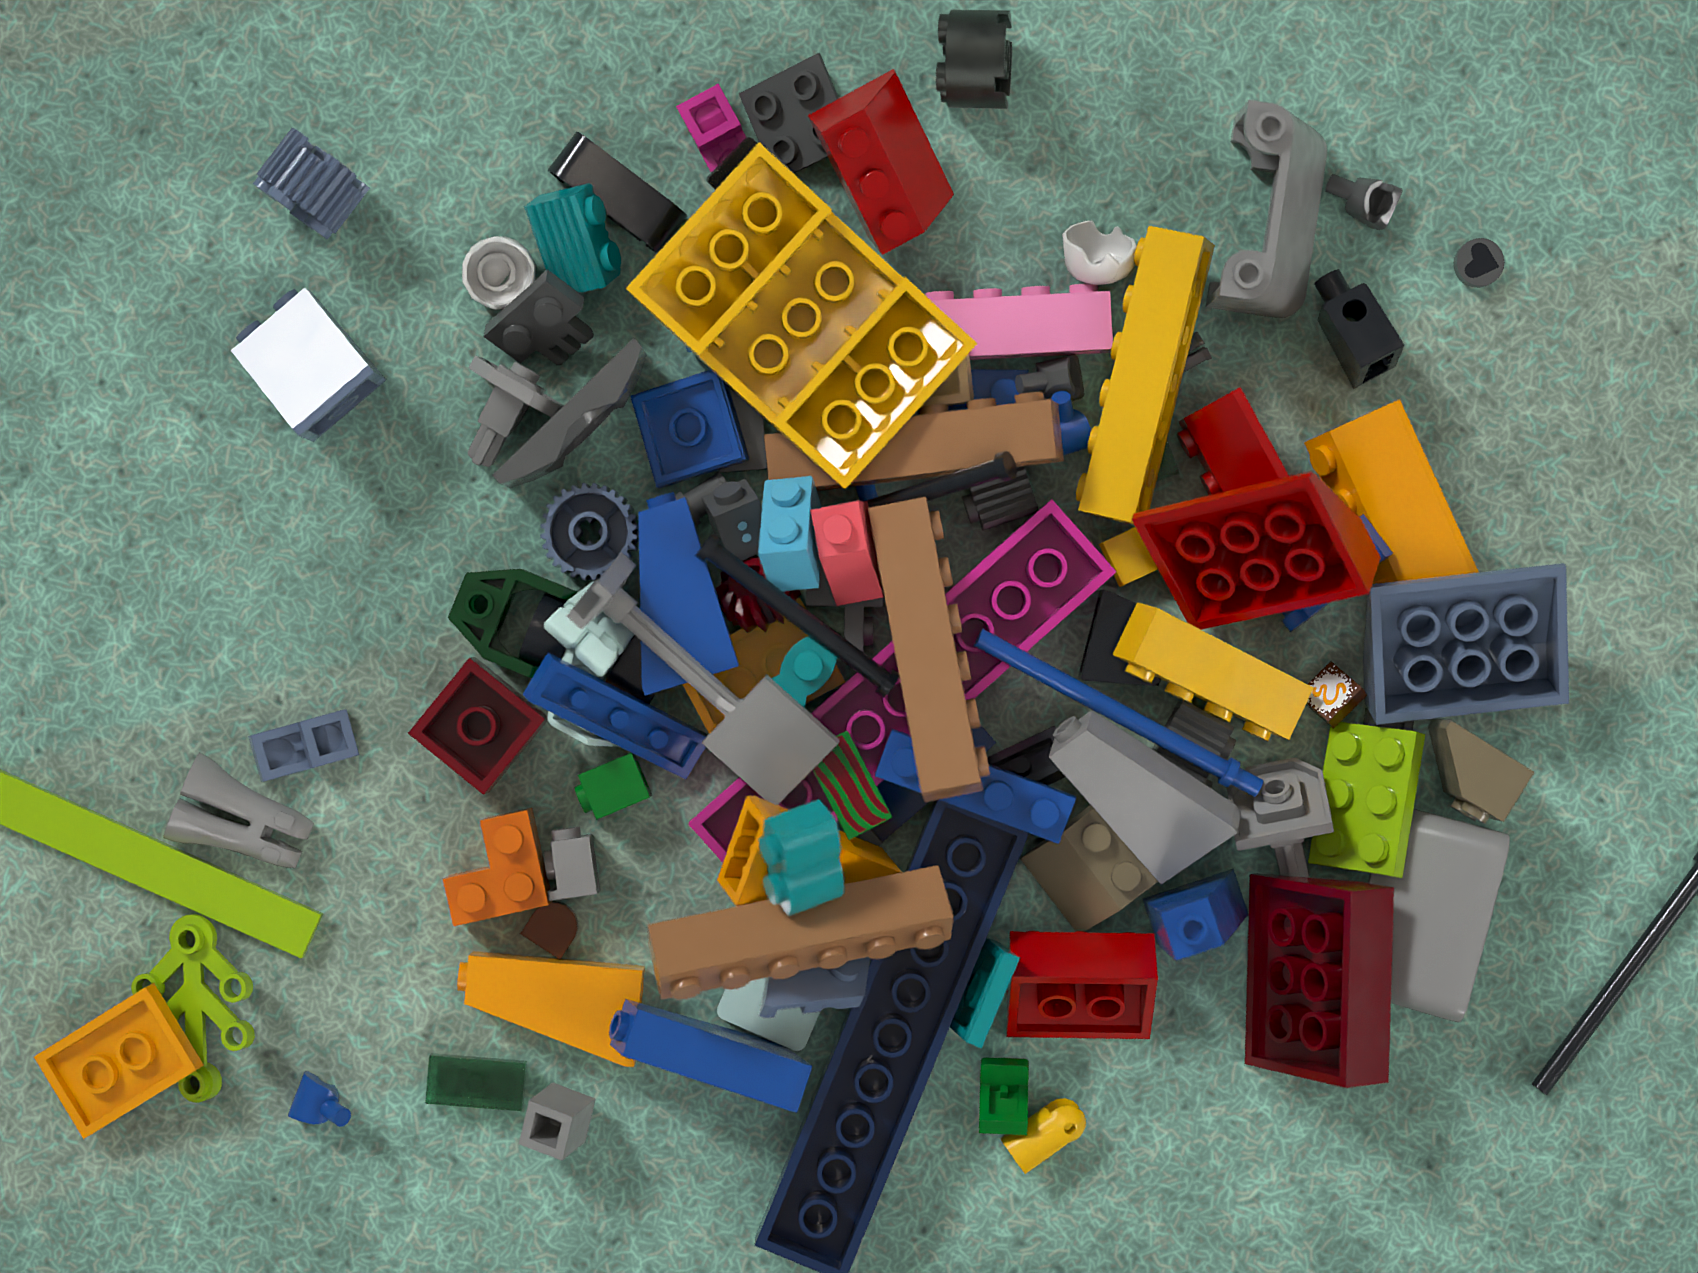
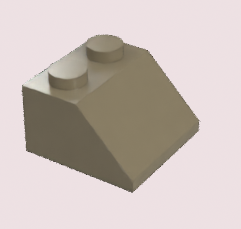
M1433 718L1428 725L1443 792L1454 798L1450 807L1473 821L1478 820L1486 824L1488 819L1504 822L1534 774V771L1453 721Z
M1091 805L1067 822L1059 844L1045 839L1020 858L1076 932L1086 931L1119 912L1158 882Z

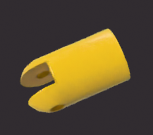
M1067 1098L1056 1099L1028 1118L1027 1135L1005 1134L1000 1140L1024 1174H1026L1068 1143L1077 1140L1085 1130L1086 1118L1073 1100Z

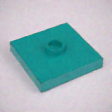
M988 937L985 940L950 1025V1028L965 1042L979 1048L983 1047L1020 957L1001 943Z

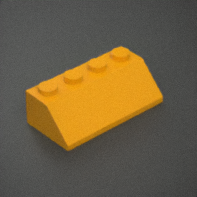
M1400 399L1304 442L1310 455L1311 465L1319 474L1320 479L1358 516L1364 514L1393 552L1392 555L1378 565L1373 584L1479 572Z

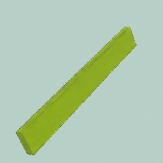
M0 769V825L298 958H304L324 913Z

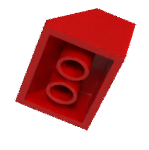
M894 69L808 115L868 238L881 255L924 233L953 197L954 193Z
M1241 387L1178 421L1182 428V431L1176 433L1178 440L1187 456L1191 459L1197 455L1205 473L1200 475V480L1208 495L1289 477Z
M1010 931L1008 949L1020 957L1007 987L1006 1037L1150 1039L1158 983L1154 933Z

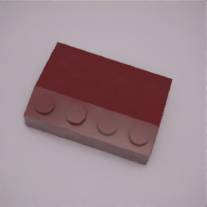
M1259 873L1250 874L1245 1030L1246 1065L1342 1088L1389 1083L1394 887L1358 881Z

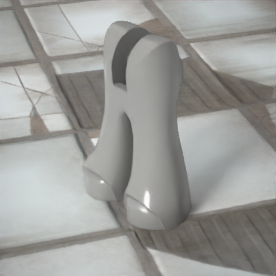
M199 752L188 772L180 795L248 820L250 825L227 820L180 798L173 808L163 838L183 844L208 845L227 849L275 866L296 869L302 851L286 844L284 841L271 838V833L273 829H276L286 835L307 840L314 823L298 811L251 790L230 776L211 758Z

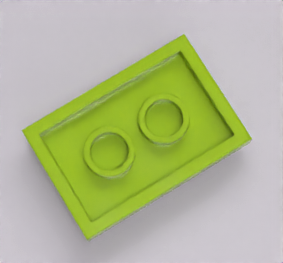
M1340 722L1334 729L1330 726L1323 777L1334 832L1312 836L1308 863L1403 878L1426 734L1417 731Z

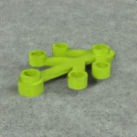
M190 914L182 916L175 921L169 934L170 950L149 973L140 974L134 978L131 991L132 994H135L143 989V982L147 979L156 985L163 996L165 983L183 965L184 984L169 999L167 1005L177 1021L185 1013V1034L204 1064L198 1070L178 1081V1088L182 1096L190 1102L199 1103L214 1098L222 1086V1077L219 1070L213 1064L207 1062L206 1015L221 1030V1041L228 1050L238 1051L248 1048L255 1038L252 1025L245 1020H240L205 983L204 966L220 980V994L226 1001L231 1003L249 998L253 991V982L248 974L239 972L215 947L217 931L214 925L201 915ZM188 931H191L195 936L193 947H190L186 941ZM233 979L238 980L241 984L239 995L232 991L231 983ZM235 1027L239 1028L243 1034V1040L240 1044L233 1038ZM192 1076L197 1077L200 1082L198 1092L191 1086L190 1080Z

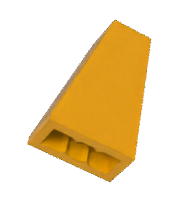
M756 796L746 797L717 878L719 884L736 906L769 900L763 883V878L768 876V864L762 856L759 838L764 836L763 827L765 819L789 811ZM838 830L840 837L839 860L842 867L844 884L903 873L882 847L857 837L849 840L845 832Z
M473 951L468 955V962H460L457 990L465 991L464 1004L619 1065L634 1067L637 1062L622 1056L610 1045L612 1039L609 1037V1028L616 1011L622 1010L625 999L642 1003L645 966L571 959L560 960L558 958Z

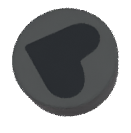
M1476 238L1468 241L1455 254L1453 262L1455 274L1462 283L1474 288L1485 287L1495 282L1504 269L1502 250L1489 239Z

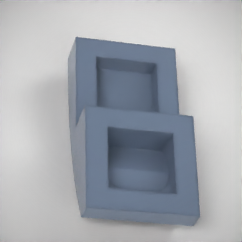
M347 709L248 736L261 782L359 755Z

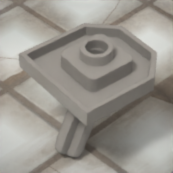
M475 356L468 368L494 384L495 387L478 419L481 426L468 450V455L472 458L474 464L490 467L494 464L506 438L518 427L529 406L553 417L564 405L544 394L546 390L536 384L540 375L515 361L510 369L505 365L500 364L497 366L485 358Z
M1295 757L1247 767L1246 771L1264 781L1259 793L1255 797L1233 785L1227 788L1228 800L1234 803L1241 811L1238 832L1234 835L1237 850L1270 845L1271 848H1274L1280 875L1309 877L1302 843L1304 838L1334 832L1322 770Z

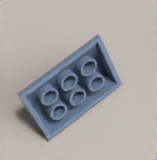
M1560 563L1372 584L1370 594L1367 595L1363 676L1364 691L1367 693L1365 705L1376 725L1568 704L1566 565Z

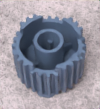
M292 127L256 173L258 177L253 184L274 201L287 208L294 217L328 240L332 233L336 234L370 188L358 180L355 173L319 147H314L308 142L309 138Z
M582 483L581 488L573 485L571 486V491L562 489L561 497L555 495L553 497L554 504L548 503L546 505L549 512L543 513L542 517L546 519V523H542L540 527L545 529V533L541 534L540 538L546 540V543L542 545L543 549L549 550L546 557L554 559L552 565L558 568L561 567L560 571L562 573L569 574L571 572V577L578 579L581 576V580L586 581L599 580L621 552L630 560L634 558L630 553L638 549L635 546L639 541V526L635 523L638 517L635 514H631L634 508L626 504L628 500L623 496L619 497L620 493L614 489L610 491V488L605 485L601 488L597 483H593L592 486ZM586 520L592 525L598 520L602 525L598 531L601 539L596 544L589 540L584 545L580 541L584 534L580 525Z

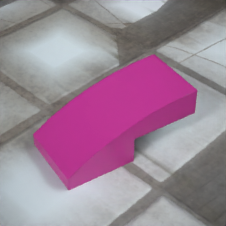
M719 84L676 106L710 172L746 138L741 124Z

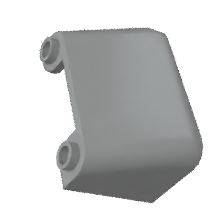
M1248 100L1234 118L1230 142L1240 144L1247 150L1251 159V170L1274 173L1262 252L1253 250L1240 251L1233 254L1226 261L1222 270L1221 281L1209 283L1206 308L1272 318H1286L1296 313L1302 307L1306 297L1327 159V144L1318 131L1282 106Z
M1414 809L1403 878L1370 873L1368 883L1394 887L1392 1004L1446 1020L1461 1022L1470 1001L1509 852L1510 837L1507 833Z

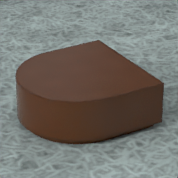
M552 901L549 905L538 907L534 911L520 934L561 960L576 937L578 919L575 912L568 905Z

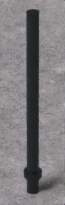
M1698 852L1693 857L1696 863L1532 1082V1085L1545 1095L1549 1094L1697 895Z

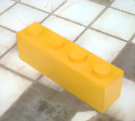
M1137 602L1113 653V656L1128 663L1125 672L1148 683H1152L1154 677H1157L1168 683L1164 690L1165 692L1189 703L1192 702L1195 696L1207 702L1203 709L1204 711L1227 722H1230L1232 716H1235L1245 721L1242 728L1243 731L1267 742L1271 734L1290 740L1314 688L1159 608Z

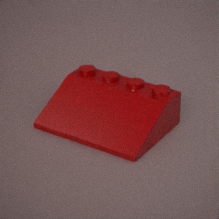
M1313 471L1133 513L1131 518L1187 623L1200 630L1370 594L1381 559L1362 519Z

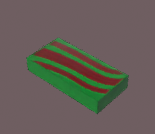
M848 730L836 735L840 740L839 743L813 769V772L845 834L850 840L893 817Z

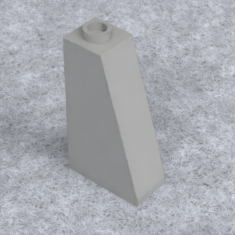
M1091 710L1079 720L1072 716L1054 731L1053 736L1055 738L1049 758L1160 884H1163L1237 834L1241 811L1234 803L1095 711Z

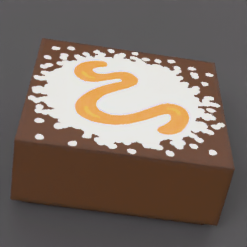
M1330 661L1308 683V685L1314 688L1306 705L1334 729L1367 696V693L1359 684Z

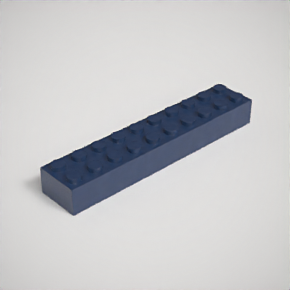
M934 800L905 872L939 866L953 914L951 940H946L939 946L930 949L913 947L898 950L886 958H870L865 996L859 1007H852L847 1011L757 1230L754 1246L820 1273H849L1029 833L941 800Z

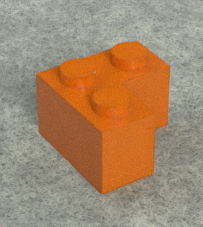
M532 807L480 820L490 866L451 874L443 879L453 927L547 906L552 902L549 901L548 897L550 884L546 875L545 862Z

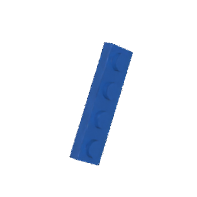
M547 653L523 692V695L529 702L685 780L706 748L702 744L703 740L708 736L705 732L550 653Z
M892 728L875 776L921 793L911 735ZM988 764L990 775L981 777L983 791L939 799L1059 844L1076 797Z

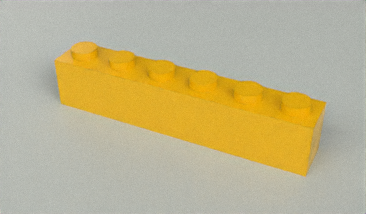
M1148 225L1146 237H1141L1137 243L1134 263L1138 266L1134 285L1130 284L1125 291L1123 312L1127 314L1123 330L1116 333L1111 348V358L1115 360L1111 379L1104 381L1100 391L1099 404L1100 407H1103L1099 426H1094L1089 436L1088 453L1092 455L1087 473H1082L1077 484L1076 500L1080 501L1079 511L1134 525L1131 520L1133 513L1150 509L1215 247L1204 236Z

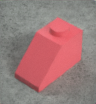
M854 501L811 510L819 559L836 606L885 597L867 501Z

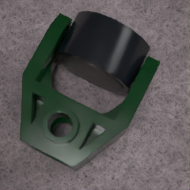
M524 569L467 572L448 619L483 659L533 678L547 653L562 659L566 647L544 629V623L560 607L564 608L563 605L577 594L578 591ZM535 589L547 592L542 597L521 646L519 658L507 651L498 637L515 594L520 591ZM484 596L488 601V608L484 613L480 614L475 609V601L478 597Z

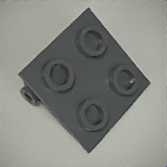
M820 53L739 93L758 142L764 147H770L793 173L828 157L808 118L809 114L839 99Z

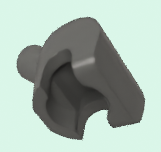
M1332 174L1325 191L1347 200L1345 210L1350 216L1370 228L1383 230L1386 228L1403 189L1392 184L1383 183V180L1359 177L1356 182Z
M1074 354L1035 363L1037 372L1020 374L1015 378V387L1019 394L1040 391L1044 393V399H1051L1054 393L1067 391L1070 393L1072 401L1081 399L1084 396L1078 356Z

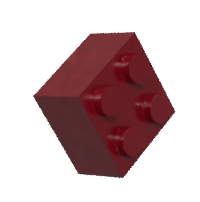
M469 657L408 734L484 795L489 793L545 725L548 718L544 712L529 702L476 657Z

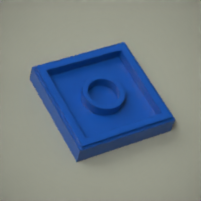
M712 370L630 396L656 488H664L750 460L729 386Z

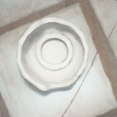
M1091 220L1071 225L1062 234L1065 263L1068 271L1077 280L1092 285L1111 284L1127 277L1135 267L1134 256L1137 246L1135 239L1123 235L1122 230L1118 226L1110 234H1102Z
M494 236L477 242L470 248L462 263V282L471 298L493 310L504 309L532 284L536 277V265L529 250L517 240L508 237ZM509 275L507 281H506L505 283H503L502 285H500V284L505 280V278Z

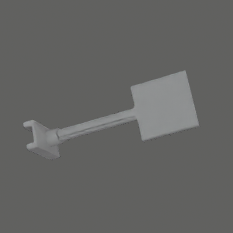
M621 552L600 579H596L568 613L567 617L582 629L601 612H604L616 624L621 622L724 714L725 718L703 740L702 744L768 802L778 805L828 755L840 740L768 675L743 699L733 694L635 606L637 602L622 589V586L636 564Z

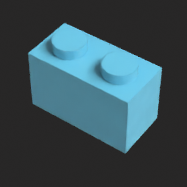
M813 476L765 480L758 555L766 579L781 591L819 588L821 561L819 559L811 510L822 508Z

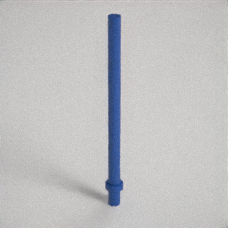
M984 629L978 634L973 645L978 649L1218 777L1217 783L1227 788L1233 785L1253 797L1259 793L1264 780L1240 768L1241 762L1232 757L1228 761Z

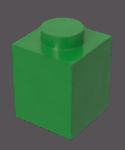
M631 752L579 774L578 777L581 784L574 787L583 811L585 813L593 811L596 820L652 796L638 759Z

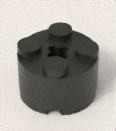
M950 10L949 14L939 15L938 42L943 45V55H946L945 62H937L936 90L940 92L941 102L947 103L949 108H1008L1006 96H1010L1012 42L1006 40V28H1012L1009 10Z

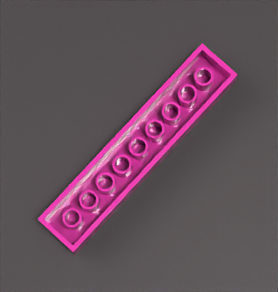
M1052 499L945 593L947 605L957 603L962 632L953 634L956 651H966L972 680L962 681L966 700L976 698L1011 667L973 646L982 629L1027 652L1116 573V570ZM892 640L872 659L887 671L893 668L899 673ZM856 672L810 714L835 736L848 730L877 786L884 780L876 777L875 772L891 729L893 728L911 735L900 678L891 691L883 698L875 692L877 688L875 685ZM813 770L778 804V806L791 810L819 799L835 817L836 822L838 821ZM740 777L688 822V825L722 863L724 862L746 797L756 796L764 799Z

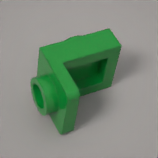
M989 1057L981 1059L979 1133L1027 1135L1029 1061L1027 1059Z

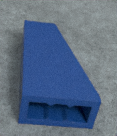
M674 492L646 500L648 509L638 512L640 610L712 675L740 666L707 561L705 559L702 562L695 557L702 545L688 500L685 497L676 500ZM641 641L642 689L645 696L687 683L683 677Z
M1234 869L1142 899L1157 944L1175 961L1224 945L1249 915Z
M625 999L621 1011H616L609 1028V1037L612 1039L610 1045L624 1057L796 1113L813 1067L789 1048L776 1042L629 999Z

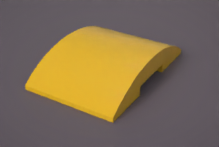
M760 142L626 288L630 294L717 376L844 489L848 487L978 344L906 277L903 278L842 222L822 199Z

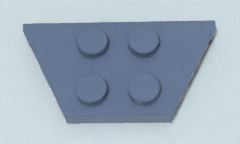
M864 957L850 960L834 969L816 967L802 970L786 979L766 978L759 1016L772 1018L775 1017L778 1010L800 1007L802 1014L820 1012L827 1007L836 1009L859 1007L865 996L870 958Z

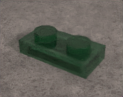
M431 1053L428 1063L425 1104L522 1111L527 1061Z

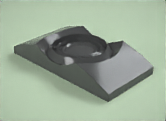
M633 338L492 476L500 484L512 488L534 481L563 467L565 456L591 435L614 409L624 408L640 377L647 357L642 346Z

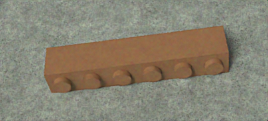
M1032 392L1015 395V403L996 406L995 398H985L967 401V409L949 411L947 404L920 407V415L911 416L848 487L944 476L994 460L995 454L1003 451L1011 453L1016 467L1063 462L1064 455L1058 403L1051 399H1044L1043 392ZM780 432L764 435L769 480L813 476L817 491L843 488Z
M926 497L868 508L924 801L928 802L983 791L981 777L990 775L985 746L975 748L972 729L979 728L981 725L976 699L966 700L962 681L972 680L967 653L966 651H956L953 634L962 632L957 603L947 605L944 587L953 586L948 556L938 558L935 540L944 539L939 510L930 512Z
M937 865L844 884V893L841 897L788 916L779 904L773 905L770 900L647 924L648 943L661 1000L672 997L684 1000L695 997L705 990L720 987L724 989H738L747 985L750 981L768 977L786 979L794 976L799 971L811 968L834 969L844 965L847 961L864 957L882 959L898 950L913 947L919 949L934 948L946 940H951L953 914L939 866Z

